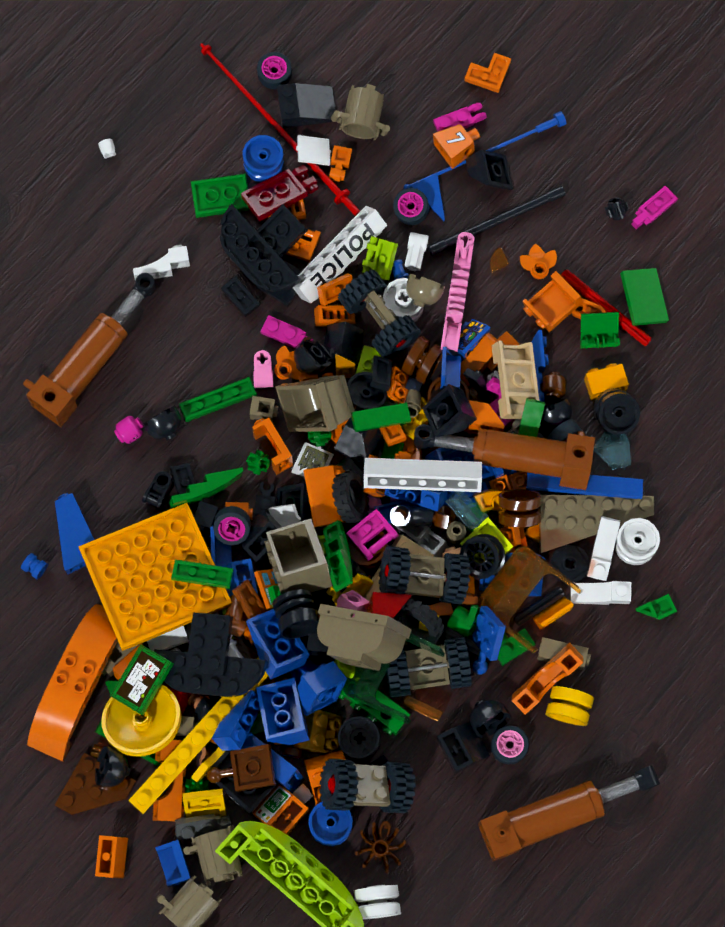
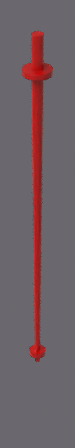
M201 43L200 46L203 48L201 53L203 55L208 54L298 153L296 150L297 143L210 52L212 47ZM307 163L336 195L334 202L337 205L343 203L356 216L360 210L348 198L350 191L348 189L341 191L317 164Z

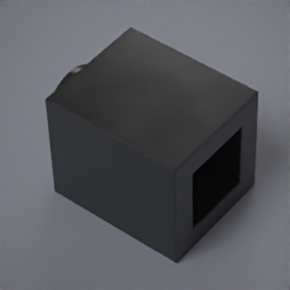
M202 501L199 502L194 519L200 532H210V526H214L215 516L219 512L217 506Z

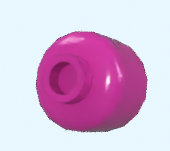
M127 416L116 424L114 432L122 443L131 444L143 435V423L138 417L135 419L132 416Z

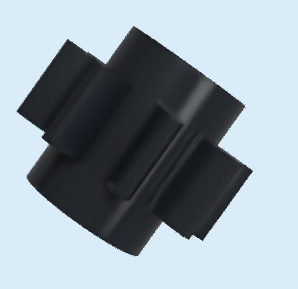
M620 197L610 199L607 204L608 207L604 208L606 215L613 220L623 219L626 216V211L629 210L627 202L621 200Z

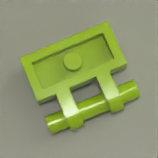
M371 236L370 242L367 243L366 247L368 249L366 258L363 259L362 263L364 265L362 273L369 272L370 269L376 270L382 279L389 280L398 243L379 239L377 245L378 238Z

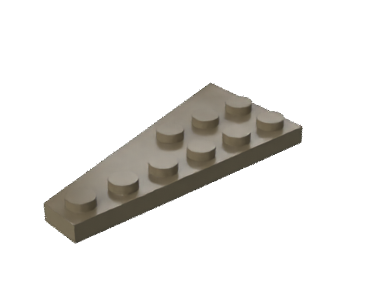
M541 495V506L539 507L541 511L539 553L596 535L601 516L620 520V526L630 519H644L653 516L654 496L630 499L595 495Z

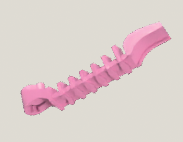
M462 232L457 238L441 342L442 350L443 347H447L448 350L458 352L474 246V236L469 232Z

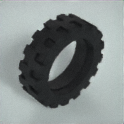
M355 471L337 474L333 479L334 484H332V495L335 499L334 505L337 507V512L345 523H358L369 515L368 511L370 509L368 505L369 497L363 492L364 481L361 480L360 475L356 474Z
M409 599L393 618L411 629L410 637L406 641L412 642L415 646L420 645L423 648L426 646L432 647L444 632V624L441 623L442 619L428 605H423L418 600L416 602L414 599ZM407 616L414 617L417 620L421 621L426 626L428 631H424L414 626L409 621Z

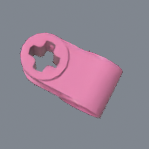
M264 350L258 351L254 355V388L273 387L271 356ZM261 358H265L264 364H261Z

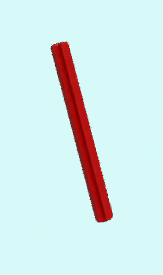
M566 269L561 274L567 283L588 301L602 306L605 312H619V326L642 345L647 346L651 342L652 338L637 325L633 326L631 320L572 272Z

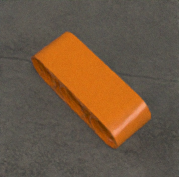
M487 333L461 363L460 379L468 387L470 383L463 374L466 369L478 370L482 373L493 360L492 345L499 340L490 333Z

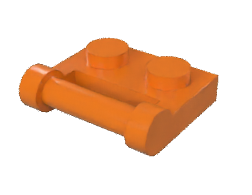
M308 230L303 236L311 238V242L300 238L286 255L310 263L321 237V232L317 230L315 232Z

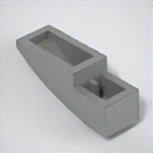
M389 523L399 533L401 531L406 533L416 544L434 554V557H441L442 553H445L444 550L449 548L447 542L432 532L428 526L405 527Z

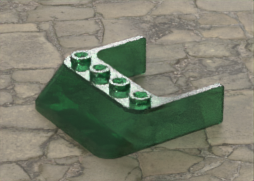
M410 634L409 639L405 640L441 657L445 654L441 647ZM391 662L382 663L380 671L355 666L353 678L347 677L343 687L345 694L354 700L409 724L411 720L406 714L388 707L376 699L377 689Z

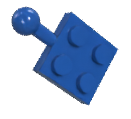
M481 606L477 616L475 631L472 635L473 642L480 649L479 658L472 665L473 671L478 675H482L488 670L486 658L490 661L498 659L506 628L488 606Z

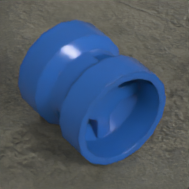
M30 553L21 565V569L25 572H30L36 580L44 574L48 567V563L38 560L37 556L33 553Z

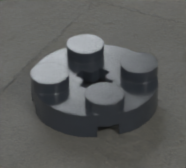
M561 546L553 553L551 558V572L557 580L564 584L577 583L588 572V555L578 546ZM566 560L574 561L573 569L565 567Z

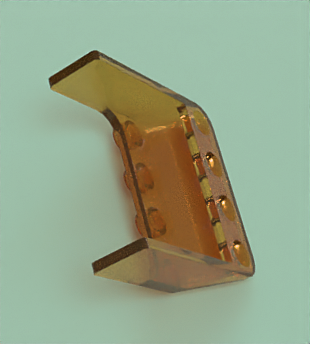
M522 546L515 550L481 594L478 604L480 608L481 606H488L506 626L505 631L532 653H536L538 649L509 626L511 617L542 577L547 574L556 575L579 594H582L584 590L532 549Z

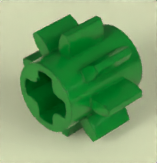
M331 431L308 432L309 441L316 443V447L325 446V443H328V440L331 439Z
M257 450L256 454L250 453L246 460L249 466L248 470L253 471L257 475H260L261 471L267 472L270 465L269 455L264 454L260 450Z
M205 777L198 782L192 778L186 779L185 793L209 790V780H205Z

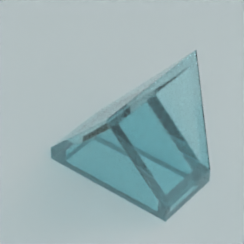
M604 432L594 445L593 451L612 469L631 466L630 445L626 434L617 435Z

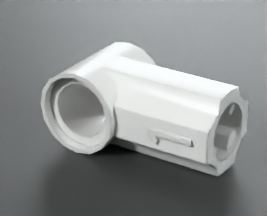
M410 233L405 268L411 271H420L424 252H426L428 245V235Z

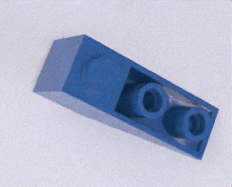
M385 489L384 495L439 511L447 502L448 491Z
M250 690L219 723L212 740L222 751L241 750L260 711L258 696L253 690Z

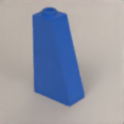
M65 493L60 495L58 500L55 501L63 565L66 573L71 574L86 566L78 546L91 542L94 538L73 493Z
M249 732L241 749L266 744ZM271 749L275 781L290 793H293L304 781V777L293 765Z

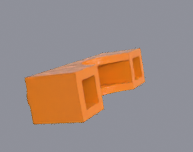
M568 643L512 694L511 701L526 715L540 702L554 684L565 676H569L583 664V656L571 643Z
M172 740L165 748L155 753V761L162 764L183 740ZM186 768L169 785L166 793L153 803V821L175 822L176 819L183 818L184 806L182 805L183 793H185L183 777H185Z

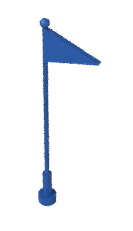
M559 111L553 114V119L535 126V129L486 151H495L535 132L540 133L555 125L560 128L567 124L565 116ZM464 160L463 162H461V163H460L459 165H457L455 168H457V167H459V166H461V165H463V164H466V160ZM451 167L412 184L404 185V189L416 188L422 191L427 197L429 207L443 222L445 217L438 176L452 170Z

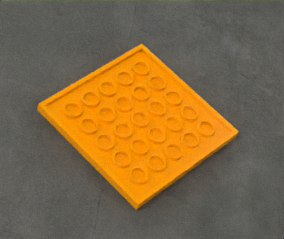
M188 503L78 546L122 651L191 623L193 612L213 614L227 608L232 603L226 588L171 579L175 560L215 566Z

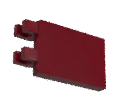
M305 165L295 168L292 172L290 169H287L242 192L241 197L257 219L261 221L271 216L282 204L288 207L318 190L317 180L314 176L309 178L308 169Z

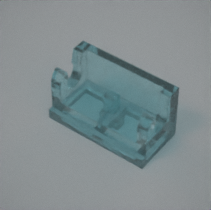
M455 491L445 501L469 530L477 528L488 517L487 513H482L465 492Z

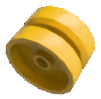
M553 686L550 698L554 702L547 705L545 715L568 724L587 726L590 714L585 710L592 708L594 697L572 688Z

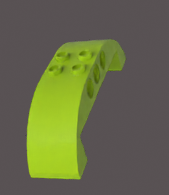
M240 822L215 850L229 864L240 855L320 926L364 927L359 907L345 885L311 853L284 832L260 822Z

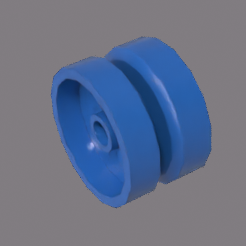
M258 135L251 138L245 144L242 151L244 169L251 179L261 183L282 172L284 168L283 149L275 138L267 135Z
M320 802L309 815L308 824L311 835L316 842L323 846L333 847L341 845L352 832L353 820L351 812L349 810H327L322 805L323 802ZM329 819L335 822L333 826L327 825Z

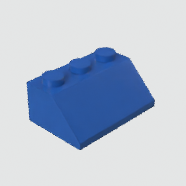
M295 678L256 687L267 742L293 745L310 740Z

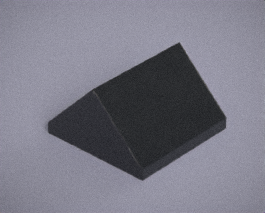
M347 322L327 325L324 347L331 356L328 359L329 362L336 364L335 354L358 366L364 330Z

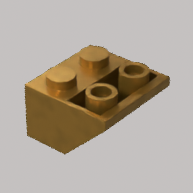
M322 710L305 716L310 740L293 744V747L320 754L338 751V733L342 726L343 717Z

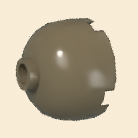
M410 274L406 284V292L409 298L414 300V305L424 308V305H433L441 298L445 286H441L440 283L424 277L420 279L415 278L416 275Z

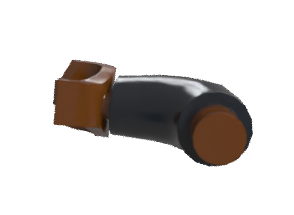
M400 504L391 509L390 519L391 523L395 526H431L433 522L432 527L447 529L448 525L454 522L455 514L454 508L448 505H443L439 511L434 512V510L425 507Z

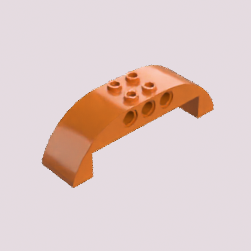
M95 604L75 630L42 696L30 728L27 745L64 762L72 745L69 740L118 642L102 605Z

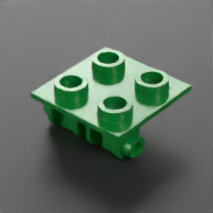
M619 312L581 314L580 348H605L620 345V338H618Z

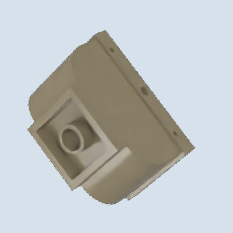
M344 375L323 376L318 379L283 383L275 386L289 432L331 431L336 429L337 425L351 418V412H355Z
M320 604L318 614H320L317 627L319 640L328 647L327 655L346 665L380 671L382 663H390L399 657L405 640L410 637L411 629L389 616Z

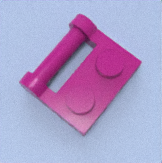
M377 509L346 533L368 561L373 558V554L389 541L399 537L395 529ZM386 529L388 533L369 549L365 547V544Z

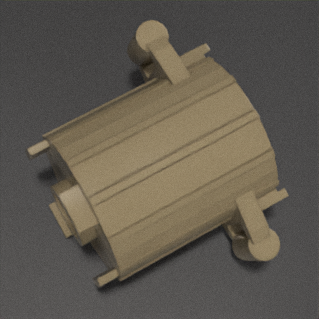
M367 84L366 88H354V85H352L351 90H349L345 113L336 110L331 116V120L340 123L339 130L342 129L344 133L354 138H374L376 140L379 134L386 136L390 131V126L379 123L384 94L375 91L376 86Z
M228 826L227 829L209 832L198 837H191L193 846L183 849L186 855L198 853L206 886H211L210 881L212 880L214 882L235 880L234 874H238V877L243 876L239 856L229 864L215 852L217 847L233 831L234 826Z
M195 875L184 884L170 902L162 894L156 897L157 901L164 905L158 913H163L177 927H201L222 900L219 897L215 901L211 897L214 892L204 883L198 886L194 882Z

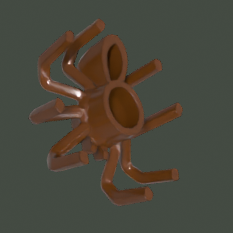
M384 821L379 827L380 839L378 840L376 823L373 822L372 834L375 842L367 839L363 830L360 831L363 840L372 846L355 852V855L358 856L363 852L372 851L362 865L363 868L368 865L374 855L375 860L379 857V861L383 857L385 873L387 874L389 873V865L386 855L393 858L398 866L401 865L397 856L389 851L398 850L406 844L404 840L397 846H389L395 839L399 828H396L392 836L386 841L391 833V825L388 821Z

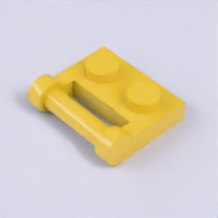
M223 789L183 793L186 818L212 813L220 815V817L226 816Z

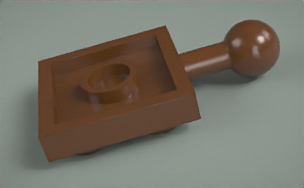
M269 744L230 751L232 768L221 770L218 767H212L207 772V779L211 783H218L224 777L233 776L235 791L237 792L276 785L271 745Z

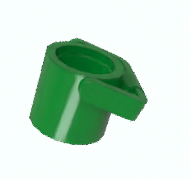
M459 605L452 613L447 627L467 639L470 638L475 631L480 607L472 605L471 609L468 610Z

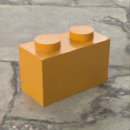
M612 363L604 369H591L584 378L591 400L598 398L607 389L618 388L625 391L629 386L623 364L617 365Z

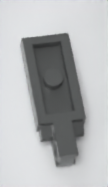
M214 813L176 819V840L198 837L209 832L227 829L228 826H231V820L229 815L220 817L215 816Z

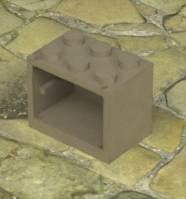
M311 519L266 532L268 540L264 542L281 594L299 589L315 592L332 587L327 561Z

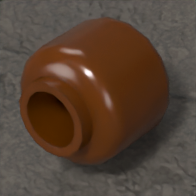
M550 372L543 377L541 391L548 401H559L560 398L565 396L566 379L558 372Z

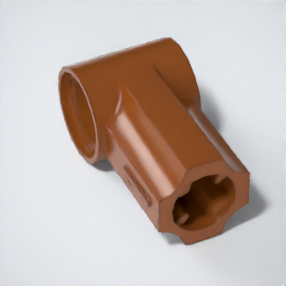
M235 595L230 596L232 603L227 607L225 615L233 617L231 634L240 637L246 628V621L243 620L245 612Z

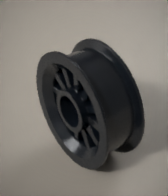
M479 534L468 539L460 550V555H466L469 558L470 576L477 579H486L497 574L505 563L503 545L497 538L489 534ZM481 553L484 555L485 560L481 558Z

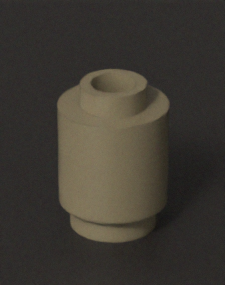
M413 389L408 391L405 400L411 418L416 417L421 410V394Z
M455 521L448 525L446 538L452 544H460L465 539L466 528L461 522Z

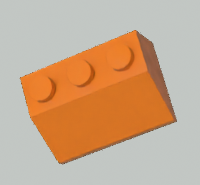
M332 465L303 470L314 527H327L337 520L341 521L343 525L347 524L341 519V515L338 514V509L334 505L335 499L332 495L333 479L337 474L345 472L343 466Z

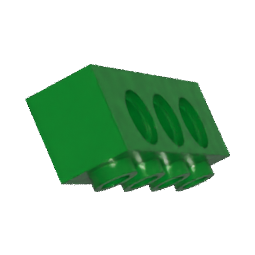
M356 673L352 679L346 677L347 681L339 698L342 700L346 698L351 702L349 705L358 712L362 710L367 714L366 718L370 719L373 723L377 721L381 724V729L388 735L393 733L396 736L410 718V714ZM358 687L360 693L357 696H352L349 693L350 688ZM369 698L374 699L376 705L372 708H368L365 705V701ZM388 710L391 712L392 717L385 720L381 717V712Z

